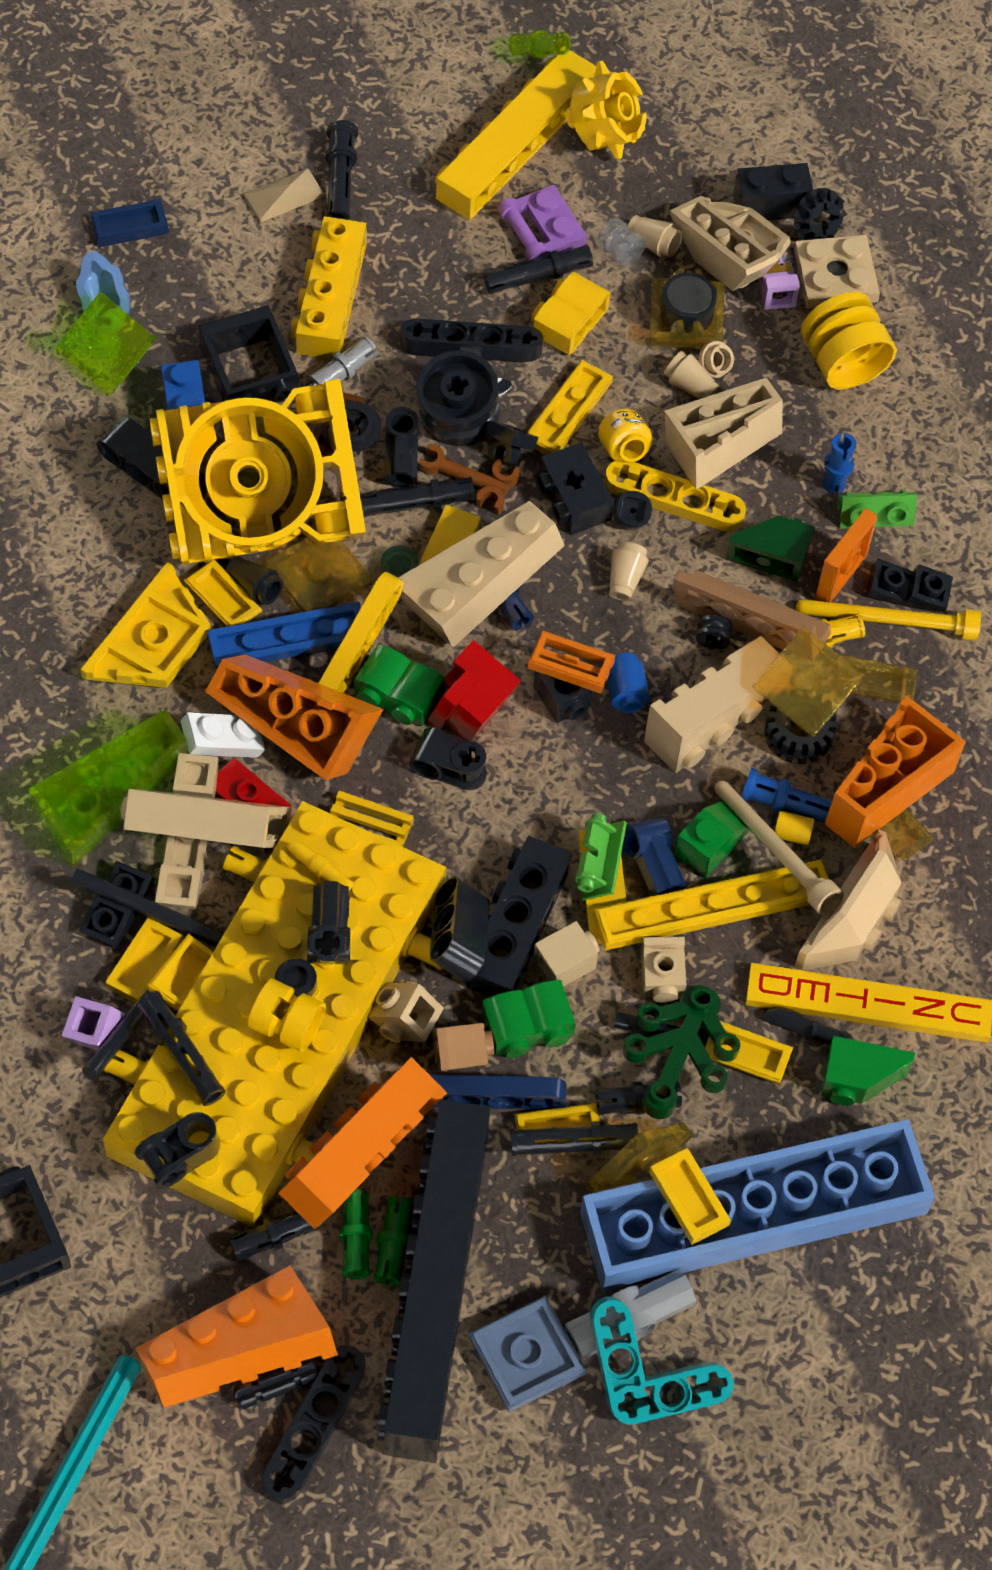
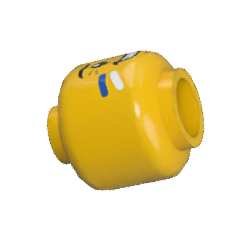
M617 409L609 413L602 420L598 431L602 446L614 461L636 462L643 458L652 446L653 438L650 428L643 418L632 409Z

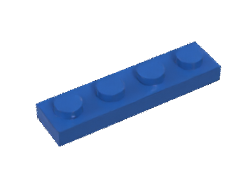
M360 602L208 630V639L215 671L222 659L244 654L263 662L339 648L361 609Z

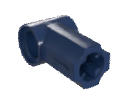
M663 818L626 824L622 851L626 857L632 860L636 859L651 896L679 891L686 886L671 852L673 844L671 827Z

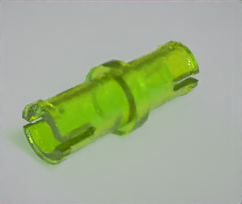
M535 30L530 34H513L509 39L508 45L510 52L515 56L531 55L533 58H545L548 55L554 54L566 55L571 48V40L565 32L548 33L545 30Z

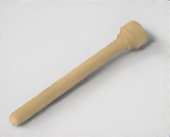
M726 781L716 783V794L807 889L808 903L820 915H827L833 912L843 900V891L832 880L818 878Z

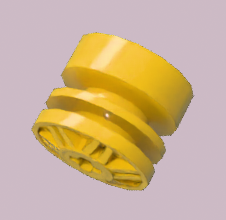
M846 292L833 296L812 310L801 326L800 333L813 357L817 358L816 362L831 388L844 390L867 383L884 372L895 359L897 348L884 324L880 323L879 315L868 295L864 293Z

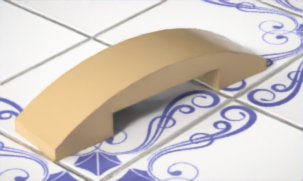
M179 753L173 793L215 798L218 757ZM168 835L164 862L160 867L156 903L163 906L196 909L203 880L208 840Z

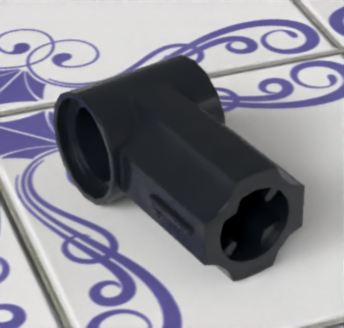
M396 407L387 414L385 422L384 481L393 487H407L417 484L419 418L415 411L407 407ZM402 428L408 430V432L400 433L395 430Z

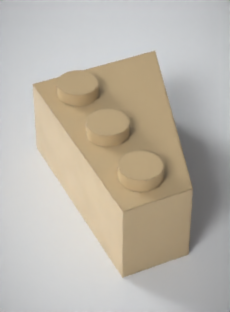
M763 378L665 410V444L697 490L782 434L783 400L769 380Z

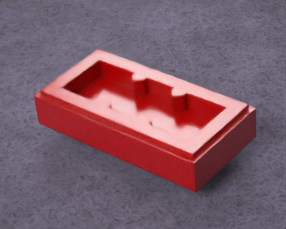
M235 757L218 772L215 793L218 799L291 807L290 813L292 812L291 804Z

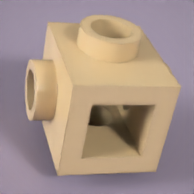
M407 981L406 983H386L385 987L378 993L376 1003L368 1017L380 1027V1034L392 1042H425L444 1007L420 984L412 981Z

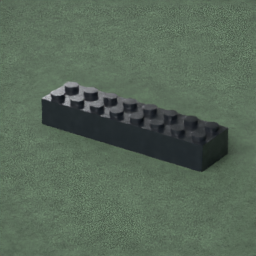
M440 1099L438 1114H429L426 1132V1151L422 1155L419 1193H416L412 1216L414 1219L412 1233L418 1234L409 1233L406 1250L407 1262L405 1273L411 1274V1276L402 1275L398 1301L400 1303L398 1314L404 1315V1318L395 1317L391 1341L393 1343L391 1356H396L397 1359H388L384 1381V1398H388L390 1401L389 1403L381 1402L377 1422V1441L384 1442L385 1456L430 1463L437 1462L488 1141L491 1109L489 1106Z

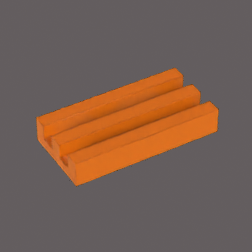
M542 630L528 661V669L601 694L604 683L608 679L610 669L615 662V655ZM544 646H548L566 652L568 654L562 655L545 649ZM577 657L600 664L602 668L579 661Z

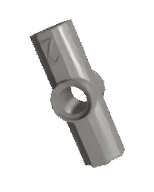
M680 1269L656 1279L639 1289L637 1286H631L611 1296L620 1299L629 1308L637 1339L652 1332L657 1327V1323L695 1306L697 1301L689 1280ZM611 1306L606 1308V1316L600 1318V1323L603 1322L609 1326L612 1339L604 1338L603 1343L606 1344L614 1339L627 1340V1333L619 1336L615 1327V1320L621 1318V1313L615 1312ZM590 1312L565 1324L564 1329L581 1360L597 1353L590 1323Z

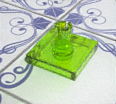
M100 291L55 350L105 393L112 395L157 338Z

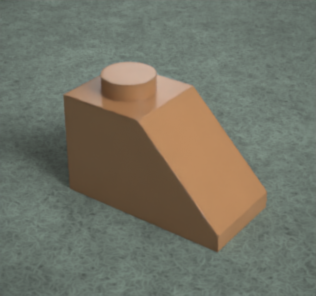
M483 1023L436 1028L431 1031L436 1071L488 1065L487 1056L494 1055L492 1032L484 1031Z

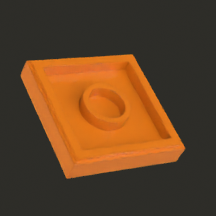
M865 508L824 560L815 600L832 602L867 557L877 521V514Z

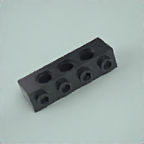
M527 836L522 849L515 847L507 867L508 870H511L507 882L500 880L493 895L492 903L496 904L492 915H488L484 963L479 972L471 980L465 982L466 988L489 997L517 990L534 952L535 943L540 939L570 872L572 852L531 836ZM534 881L539 884V887L529 889L524 887L522 883ZM511 914H517L522 916L524 920L514 923L507 920L506 917ZM495 948H503L509 954L504 957H497L491 954L490 951Z

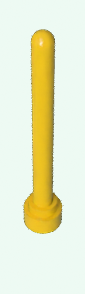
M804 599L799 600L795 606L796 611L810 616L840 619L860 613L863 621L951 630L954 631V635H962L963 640L978 641L981 623V610L965 609L964 613L957 612L955 616Z

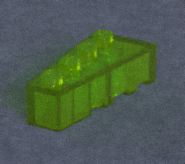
M164 709L28 789L31 808L72 868L122 821L121 805L123 799L128 796V789L153 791L176 768L178 754H187V739L168 711Z

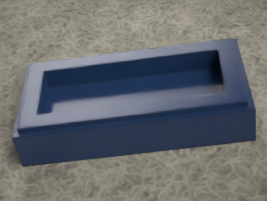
M161 199L90 213L98 248L169 234Z

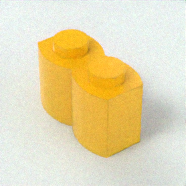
M573 272L566 279L561 278L552 290L551 298L546 303L540 302L536 306L531 317V321L534 322L533 327L542 333L543 341L570 355L607 312L611 292Z

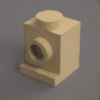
M644 937L641 949L643 998H653L654 1001L659 1003H669L681 998L687 986L684 937ZM660 968H672V969L669 970V971H663V970H661Z

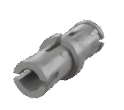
M363 336L342 353L336 352L331 356V361L307 377L308 382H310L309 385L324 384L325 381L340 379V381L344 379L349 380L355 375L357 369L378 355V350L375 349L377 348L369 337Z

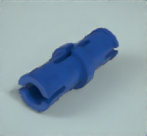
M841 433L834 436L831 451L825 457L824 469L826 473L823 478V487L830 493H834L836 485H838V493L844 491L847 477L851 475L854 469L853 453L856 449V440L848 433H844L843 442L841 443Z

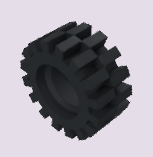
M792 689L789 691L788 698L783 692L778 696L777 702L773 700L767 714L764 736L768 737L766 743L769 748L775 746L774 754L780 757L782 753L787 754L785 761L792 763L793 757H798V764H805L808 757L812 763L818 761L820 754L824 757L828 753L829 747L833 744L837 730L836 710L830 711L832 707L831 702L826 700L822 704L821 699L823 695L816 692L814 698L809 697V689H803L802 695L797 694V689ZM794 716L805 717L813 722L816 731L811 736H797L788 731L786 722Z

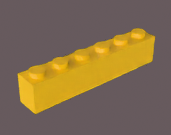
M566 47L556 57L549 58L543 70L535 78H530L525 83L521 93L514 100H508L502 107L500 114L492 122L488 121L483 125L479 135L471 143H466L460 149L458 156L449 166L444 165L439 170L435 178L436 199L463 217L471 220L567 121L566 110L571 107L572 92L576 82L582 81L584 76L587 78L594 77L596 66Z

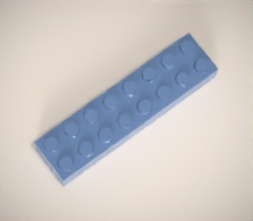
M907 1119L700 1168L731 1221L728 1227L693 1245L690 1243L653 1179L584 1195L580 1215L602 1292L659 1279L678 1269L682 1273L926 1215L934 1201L935 1195L910 1121Z

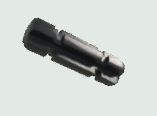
M313 1360L301 1361L302 1366L284 1371V1368L260 1376L252 1384L247 1382L235 1386L233 1393L239 1408L246 1409L257 1405V1400L262 1399L264 1402L296 1390V1385L301 1384L303 1387L314 1383L318 1372Z

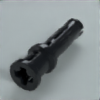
M336 120L327 126L326 134L330 139V144L326 150L325 159L330 166L327 217L349 220L351 170L357 161L354 141L358 137L359 130L354 123L346 120Z

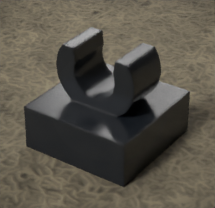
M492 420L488 421L484 433L497 439L490 447V456L502 459L505 450H507L504 462L514 465L520 460V448L534 451L539 438L512 425Z

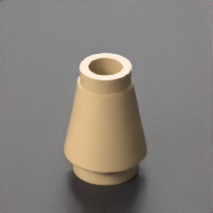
M635 215L627 227V235L633 237V239L659 257L674 256L682 242V231L678 230L674 223Z
M680 351L672 359L664 371V375L669 378L668 383L698 399L714 395L720 387L692 354L687 355L683 351Z
M620 542L617 549L612 551L609 591L611 598L626 602L631 600L632 594L649 563L646 557L647 550L643 546L632 542Z

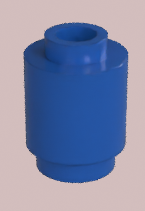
M633 653L615 655V662L610 669L607 679L612 706L624 713L638 712L650 700L643 663Z

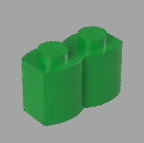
M377 644L354 678V690L359 700L389 710L398 722L404 725L412 723L422 727L445 693V677L422 663L411 661L392 648Z
M561 980L542 982L523 990L501 993L482 1001V1015L487 1030L492 1032L496 1056L506 1055L507 1058H517L527 1054L530 1048L535 1045L546 1044L549 1048L558 1047L567 1043L570 1039L569 1037L575 1034L576 1023Z

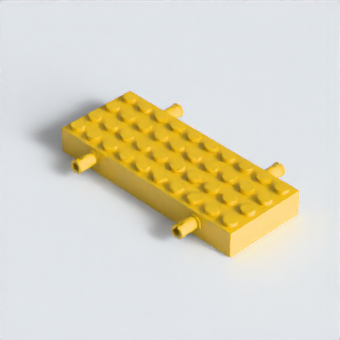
M304 801L300 804L270 857L265 861L239 849L237 846H233L230 849V853L233 855L227 854L223 869L254 882L175 1016L176 1018L183 1019L187 1025L186 1033L204 1057L220 1085L226 1090L224 1096L212 1105L203 1106L200 1098L181 1073L165 1046L158 1045L152 1057L146 1062L119 1050L103 1070L134 1084L132 1091L103 1138L106 1156L154 1179L155 1177L145 1161L137 1159L134 1154L137 1146L151 1135L162 1132L180 1121L186 1115L194 1112L207 1114L214 1120L220 1139V1149L212 1160L186 1174L180 1181L170 1186V1188L252 1228L258 1225L289 1167L302 1156L307 1161L314 1156L309 1150L314 1143L306 1140V1137L369 1026L371 1019L368 1015L376 1003L378 993L385 987L386 983H393L409 955L436 967L440 971L443 969L430 960L431 938L420 932L434 909L435 899L440 888L446 882L447 867ZM293 842H302L317 854L323 855L332 863V866L353 881V886L349 890L348 927H350V964H311L317 975V988L311 997L326 1003V1010L314 1039L304 1052L281 1043L279 1034L269 1037L248 1027L249 1016L257 996L269 979H275L278 967L290 959L307 961L308 927L312 926L314 885L322 884L325 880L312 874L308 867L288 850L286 845ZM286 1008L284 1009V1012L280 1018L281 1020H283L285 1016V1013L287 1011ZM169 1027L167 1030L168 1033L170 1034L174 1042H177V1037ZM186 1054L184 1057L198 1077L201 1076L189 1055ZM198 1131L190 1136L188 1141L193 1144H201L208 1139L210 1134Z

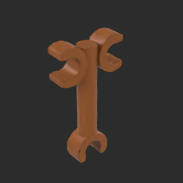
M434 444L427 446V455L435 458L436 461L427 462L420 459L418 469L426 475H434L441 472L456 479L471 476L473 486L481 488L477 493L476 506L480 508L486 499H494L496 501L494 514L499 515L504 509L505 496L509 488L514 487L520 479L519 467H515L513 473L507 476L500 473L502 470V460L498 459L494 462L491 477L444 458L443 450Z

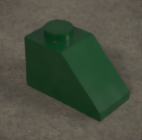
M778 515L732 534L729 540L726 560L798 582L811 546L815 526L806 524L797 518H786Z

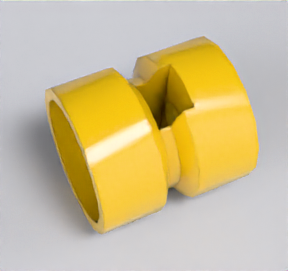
M271 978L257 996L249 1016L248 1027L269 1037L279 1034L281 1043L304 1052L311 1044L321 1025L326 1010V1003L305 993L297 997L295 996L294 988ZM286 1008L287 1011L285 1013V1016L283 1020H281L280 1018L284 1012V1009Z

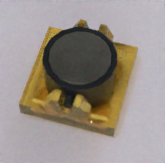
M679 268L673 273L671 278L652 277L649 327L650 346L702 349L710 341L723 342V283L708 280L701 269H695L693 273H686L685 268Z

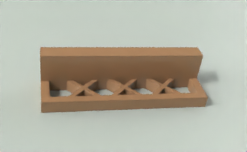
M698 570L693 575L679 571L674 579L678 605L701 616L717 615L724 617L732 623V629L756 639L762 636L769 644L813 662L831 634V625Z

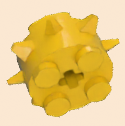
M598 61L594 77L587 78L584 76L582 81L576 82L572 92L571 107L566 110L567 123L571 128L576 129L582 142L586 144L590 151L609 148L615 159H621L624 144L630 141L635 143L636 139H639L645 130L647 116L646 112L640 113V104L637 97L643 95L642 90L628 72L610 73L605 63Z

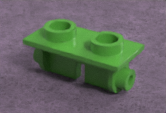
M901 489L899 492H878V494L850 493V491H845L844 495L837 496V508L841 510L840 529L850 528L865 508L877 514L875 527L914 526L917 493H907L906 489Z
M598 813L592 814L591 818L586 821L583 846L588 848L590 852H581L578 872L575 876L578 889L582 891L581 899L583 901L614 894L626 821L609 824L606 822L607 817Z

